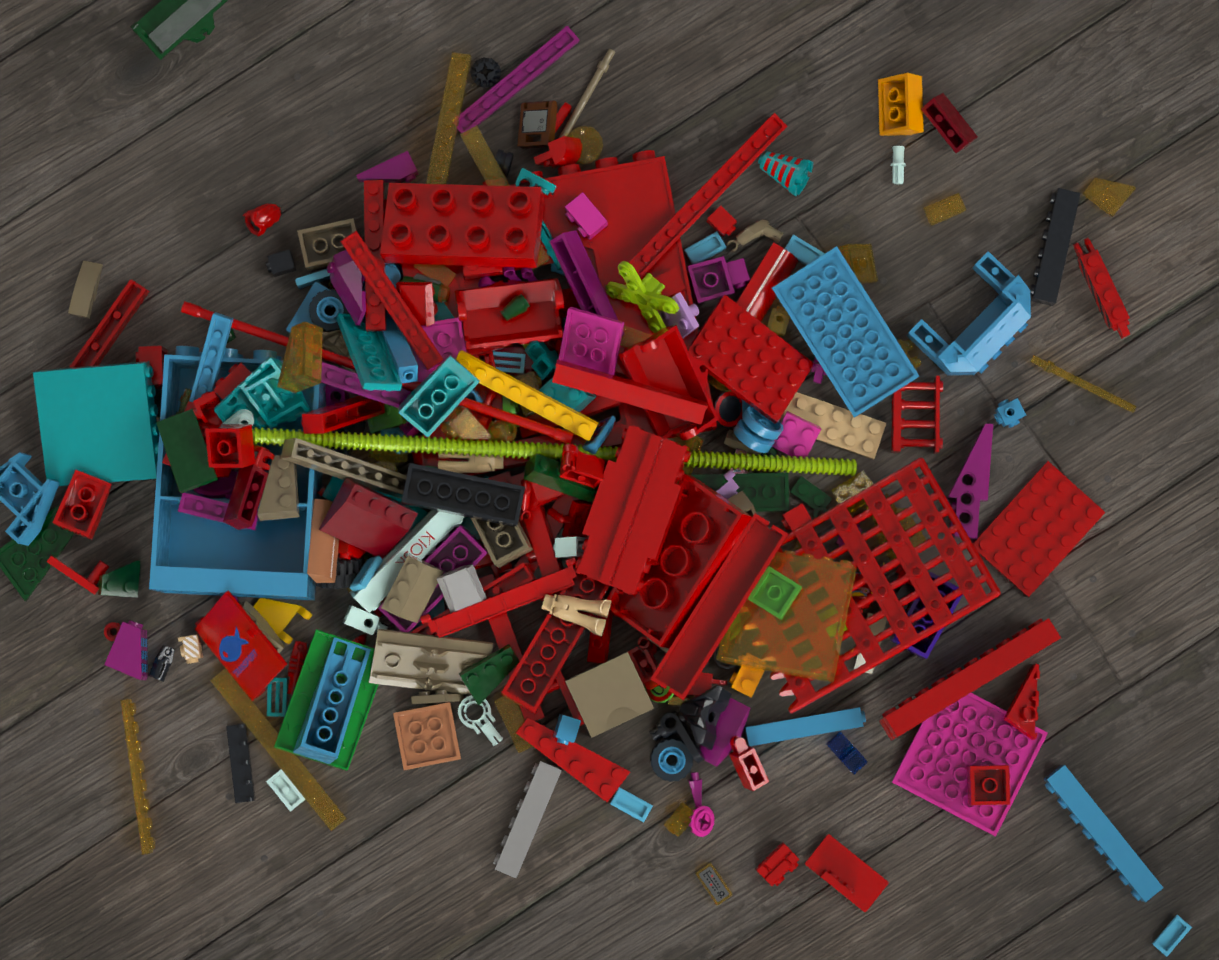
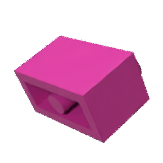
M583 192L565 206V211L567 212L565 216L571 223L575 222L579 226L577 228L579 233L583 237L587 236L589 240L608 226L607 220Z

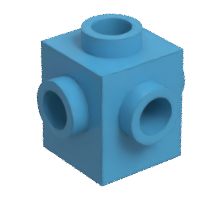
M1018 398L1011 402L1008 399L998 404L999 408L995 410L996 414H994L999 425L1002 424L1003 427L1008 425L1009 428L1019 424V419L1026 416Z

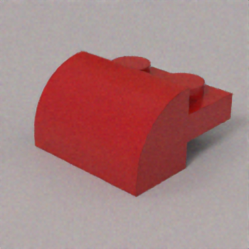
M560 137L549 142L550 150L534 157L536 165L552 166V168L575 164L582 153L581 140L575 137Z

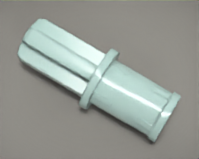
M893 146V163H891L892 183L899 185L904 182V167L906 166L904 163L905 147Z

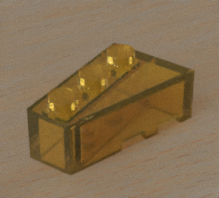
M302 322L291 328L277 387L297 393L321 383L323 328L308 322Z

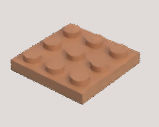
M451 702L393 713L404 770L461 759Z

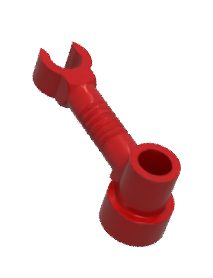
M489 388L483 404L490 405L498 393ZM472 411L468 420L476 424L478 428L486 431L491 424L492 417Z

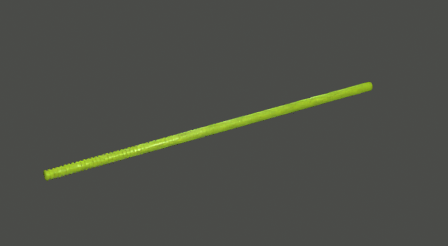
M264 427L252 429L254 445L266 443V445L273 444L275 446L279 444V446H282L286 439L298 438L324 448L326 446L328 449H331V447H334V449H337V447L344 449L345 447L347 450L350 448L362 450L364 448L365 451H368V449H371V451L383 449L384 452L390 450V452L402 450L403 453L405 451H408V453L420 451L422 454L423 452L427 454L430 452L436 454L438 452L439 454L445 453V455L457 453V455L463 454V456L475 454V456L481 455V457L493 455V457L499 456L500 458L503 456L515 458L516 456L518 459L521 457L527 459V457L532 458L535 454H540L548 458H554V460L560 459V461L562 447L564 446L563 443L560 445L558 443L546 445L545 442L542 444L540 442L536 444L530 442L528 444L526 441L524 443L521 441L518 443L512 441L510 443L509 441L503 442V440L491 442V440L485 441V439L473 441V439L467 440V438H464V440H461V438L457 440L455 438L449 439L448 437L445 439L439 437L437 439L436 437L430 438V436L418 438V436L412 437V435L400 437V435L394 436L393 434L390 436L378 434L377 436L375 433H372V435L360 433L358 435L356 432L354 434L350 432L344 434V432H341L340 434L338 431L335 433L330 431L324 434H304L301 429H298V431H295V429H292V431L286 429L284 431L282 428L280 430H276V428H273V430L267 428L265 430ZM581 444L577 446L580 452L593 455L592 453L584 450ZM606 446L600 447L594 455L605 461L611 460L616 462L615 454L618 446H615V448H612V446L608 448ZM694 450L691 452L688 463H684L685 467L691 466L692 468H695V466L701 468V466L703 468L709 467L710 469L713 467L719 469L721 467V469L727 468V470L739 468V470L745 469V471L749 469L751 471L755 469L760 471L762 469L764 472L766 470L772 472V470L778 472L780 470V472L786 471V473L790 471L796 473L797 471L798 473L804 472V474L808 472L813 474L815 472L822 475L825 473L827 475H831V473L837 475L838 473L840 476L843 474L845 476L849 474L854 476L857 470L855 459L851 461L849 459L844 460L843 458L839 460L834 458L832 460V458L826 459L825 457L822 459L820 457H816V459L810 457L809 459L802 456L798 458L793 456L791 458V456L785 457L784 455H781V457L775 455L773 457V455L767 456L766 454L763 456L757 454L755 456V454L749 455V453L743 455V453H740L738 455L737 453L731 454V452L728 454L716 452L714 454L713 451L710 453L698 451L696 453Z

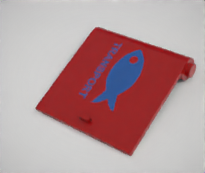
M229 590L224 593L205 617H202L195 623L196 627L194 630L251 701L261 696L267 690L266 686L287 665V662Z

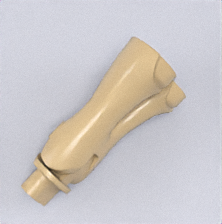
M438 453V458L468 459V461L464 462L438 460V469L461 474L484 473L494 471V469H503L504 456L500 458L499 456L493 457V455L481 457V455L475 456V454L463 456V454L457 455V453H454V455H451V453H448V455Z
M546 594L542 609L550 611L549 614L551 615L553 614L558 618L578 624L602 637L606 620L581 614L578 610L607 618L612 600H585L566 595L555 594L551 596Z

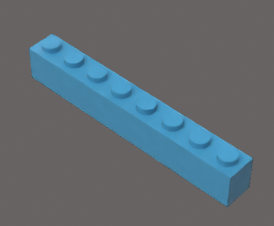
M1065 765L1059 766L1044 779L1047 782L1045 787L1051 794L1055 792L1059 797L1057 801L1063 809L1067 808L1071 812L1070 818L1075 824L1079 823L1083 827L1082 833L1088 840L1092 839L1095 842L1094 848L1100 855L1104 853L1108 858L1107 864L1112 870L1116 869L1120 873L1119 879L1125 886L1129 885L1132 888L1131 894L1137 901L1147 902L1163 889V886Z

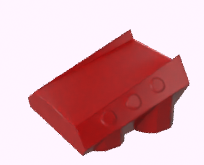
M397 282V291L420 325L428 327L435 324L434 317L438 312V307L433 302L435 290L432 282Z

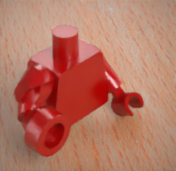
M523 478L521 486L525 487L519 520L522 521L523 517L524 519L531 517V513L527 509L530 508L532 510L563 496L564 493Z

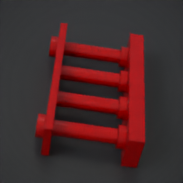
M935 376L934 382H910L892 394L891 453H900L904 447H933V454H938L939 449L943 448V438H939L940 392H943V381H940V376ZM934 390V401H905V399H901V391ZM934 409V420H904V418H901V410ZM934 428L933 440L904 439V437H901V429Z

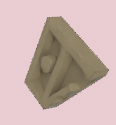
M447 690L435 691L436 695H430V691L419 692V696H411L412 704L456 702L464 699V694H447Z

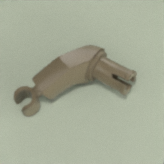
M760 220L747 226L737 234V240H730L727 243V247L731 243L736 244V248L731 251L736 252L739 244L744 246L751 240L763 235L779 243L784 233L770 226L769 221Z

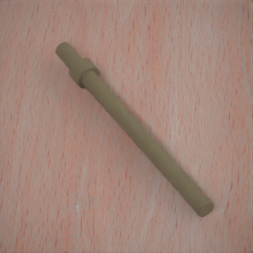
M608 49L603 60L599 61L593 78L559 138L563 136L568 137L603 73H606L610 67L609 63L615 54V51L612 49Z

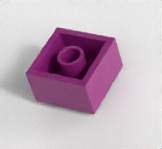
M724 256L686 267L695 305L719 299L723 295L730 296L735 293Z

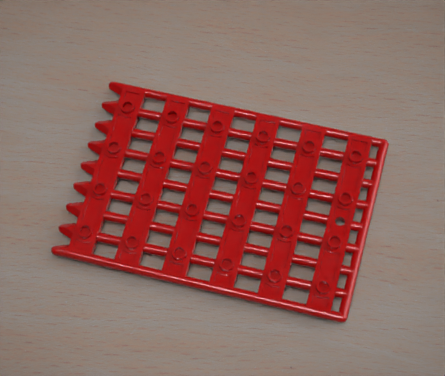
M918 458L788 533L781 546L797 538L802 547L785 556L780 547L769 567L800 586L802 585L799 579L814 570L820 579L805 589L802 587L791 604V608L796 616L779 625L774 615L748 599L739 613L750 612L751 614L749 619L743 624L745 630L759 628L760 633L752 641V645L755 647L768 645L769 649L761 657V661L763 663L777 661L778 666L770 674V678L772 680L786 678L787 683L781 688L779 695L782 697L796 696L795 701L788 708L790 713H794L1000 596L1001 591L923 458ZM920 467L924 474V477L921 479L914 470ZM898 480L903 489L886 498L881 489ZM928 483L934 491L931 495L928 494L924 487ZM907 496L912 505L895 515L890 505ZM864 499L869 509L852 518L847 508ZM937 499L944 508L941 511H938L933 503ZM916 512L921 522L904 531L899 521ZM873 515L878 525L861 534L856 524ZM947 515L953 524L949 528L943 520ZM831 519L835 528L819 537L814 527ZM926 528L931 538L914 547L909 537ZM883 532L887 542L870 550L866 540ZM956 532L959 534L960 538L963 541L959 544H957L954 537L952 536V534ZM940 533L945 534L943 539H938ZM840 535L844 545L828 553L823 543ZM935 545L940 555L923 564L918 554ZM892 548L897 558L880 567L875 557ZM966 548L972 557L968 561L962 553ZM849 551L854 561L837 570L832 560ZM806 554L811 564L794 572L790 562ZM945 561L950 571L932 580L928 570ZM901 564L906 574L889 583L884 573ZM977 565L982 575L976 577L971 567ZM858 567L863 577L846 586L841 576ZM954 578L959 588L942 597L937 587ZM911 581L915 591L899 600L894 590ZM984 582L988 584L991 590L988 594L985 593L981 586ZM867 584L872 594L855 602L851 592ZM824 587L829 597L812 605L808 595ZM964 594L969 604L952 614L947 603ZM920 597L925 607L908 617L903 606ZM876 600L881 611L865 619L860 609ZM833 603L838 613L822 622L817 612ZM929 614L935 624L917 633L912 623ZM886 617L891 627L874 636L869 626ZM843 620L847 630L831 639L826 628ZM800 623L804 633L788 641L783 631ZM895 633L900 644L883 652L879 642ZM852 636L857 646L840 655L835 645ZM809 639L814 649L797 658L792 648ZM861 653L866 663L849 672L844 662ZM818 655L823 666L806 674L802 664ZM827 672L832 682L815 691L810 681Z

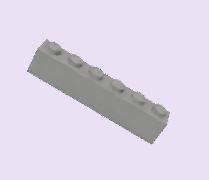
M542 761L539 764L535 763L531 772L534 775L532 782L528 781L523 791L527 794L524 800L520 799L516 808L519 813L516 818L512 817L508 828L511 829L509 836H504L501 846L504 847L501 854L497 853L493 862L496 865L495 870L517 878L561 774V769Z

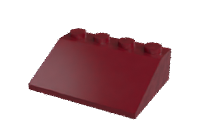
M346 477L319 530L383 559L409 531L418 513L409 506Z

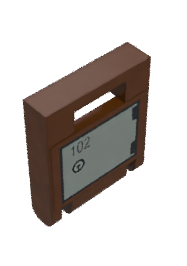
M556 101L524 102L521 104L518 147H549L548 143L554 141L557 115ZM530 135H541V141L533 142L534 138Z

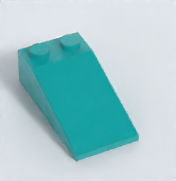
M450 355L399 405L398 413L426 437H429L480 380Z

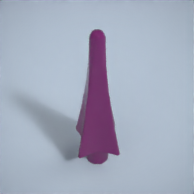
M691 772V780L688 781L695 808L697 809L698 806H702V778L699 779L698 772Z

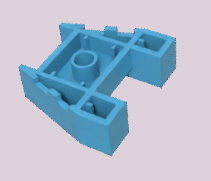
M19 452L10 458L8 462L0 466V501L17 516L5 532L18 544L29 546L42 529L60 482L47 479L43 484L25 467L32 456Z

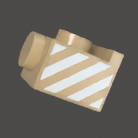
M200 636L178 637V641L183 642V645H180L181 656L187 660V664L199 662L198 659L203 658Z

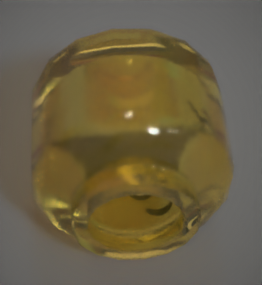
M500 419L491 422L488 427V437L492 442L494 440H497V442H500V440L511 442L517 434L515 424Z

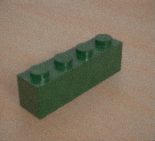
M535 454L526 462L525 480L593 503L599 485L592 488L561 478V462L540 454Z

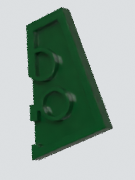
M510 644L463 670L459 675L479 706L520 661Z

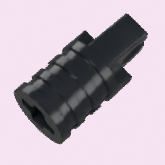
M163 645L154 659L155 661L148 676L164 682L169 667L172 664L175 649Z

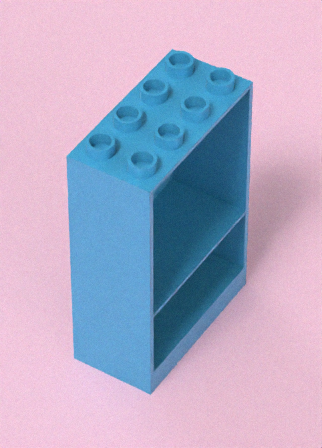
M176 346L175 355H164L160 421L184 412L190 400L202 352H199L198 347ZM225 348L217 381L222 377L225 379L230 374L228 371L235 364L239 365L242 363L252 373L272 356L283 364L301 389L311 411L326 407L325 384L308 378L313 359L320 361L319 358L303 352H292V361H282V357L277 356L276 351L254 350L253 359H243V355L238 354L237 349ZM298 417L292 422L285 421L279 423L276 427L270 428V430H273V428H276V430L282 428L284 431L286 429H289V431L301 429L303 432L302 417ZM159 432L149 589L161 593L223 596L229 590L235 597L315 601V581L307 574L313 505L314 499H321L318 491L322 487L323 473L296 464L300 517L260 521L258 518L256 530L246 528L238 530L226 523L178 512L182 493L179 492L171 466L162 463L166 450ZM257 443L258 446L270 450L274 456L282 454L284 444L282 446H279V444L273 446V444L266 445V443H263V445H260V443ZM267 459V464L271 466L272 459ZM189 490V491H187V492H184V493H188V494H192V495H196V496L203 497V496L198 495L197 493H195L193 490ZM223 497V498H209V499H213V500H217V501H221V502H225V503H229V501H230L229 498H225V497Z

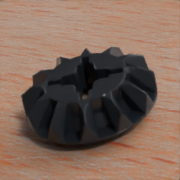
M483 57L476 60L471 67L472 80L480 87H492L500 79V66L492 58ZM484 65H486L487 70H491L488 73L487 80L484 74H480L483 71Z

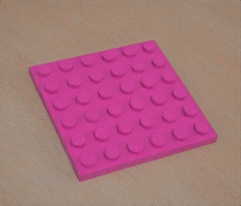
M970 693L921 723L892 783L996 837L1048 733L1035 726L1037 738L1031 740L1003 719L1007 711ZM1009 765L1010 805H968L967 766Z

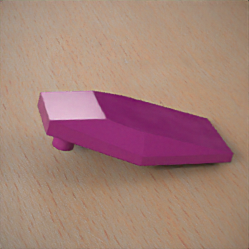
M730 698L727 708L720 714L717 722V738L713 749L707 750L706 747L700 744L699 748L706 762L717 767L732 751L730 739L732 736L742 737L750 707Z

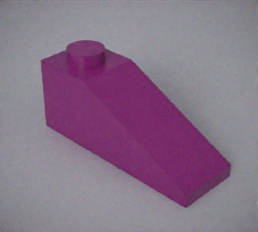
M406 151L356 176L359 182L383 180L384 183H402L404 181L409 183L415 180L419 174L409 152Z

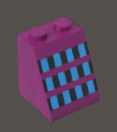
M131 620L128 623L122 622L104 665L139 680H147V630L142 629V624Z

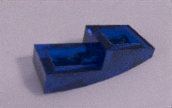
M838 732L826 743L853 775L868 763L842 732Z

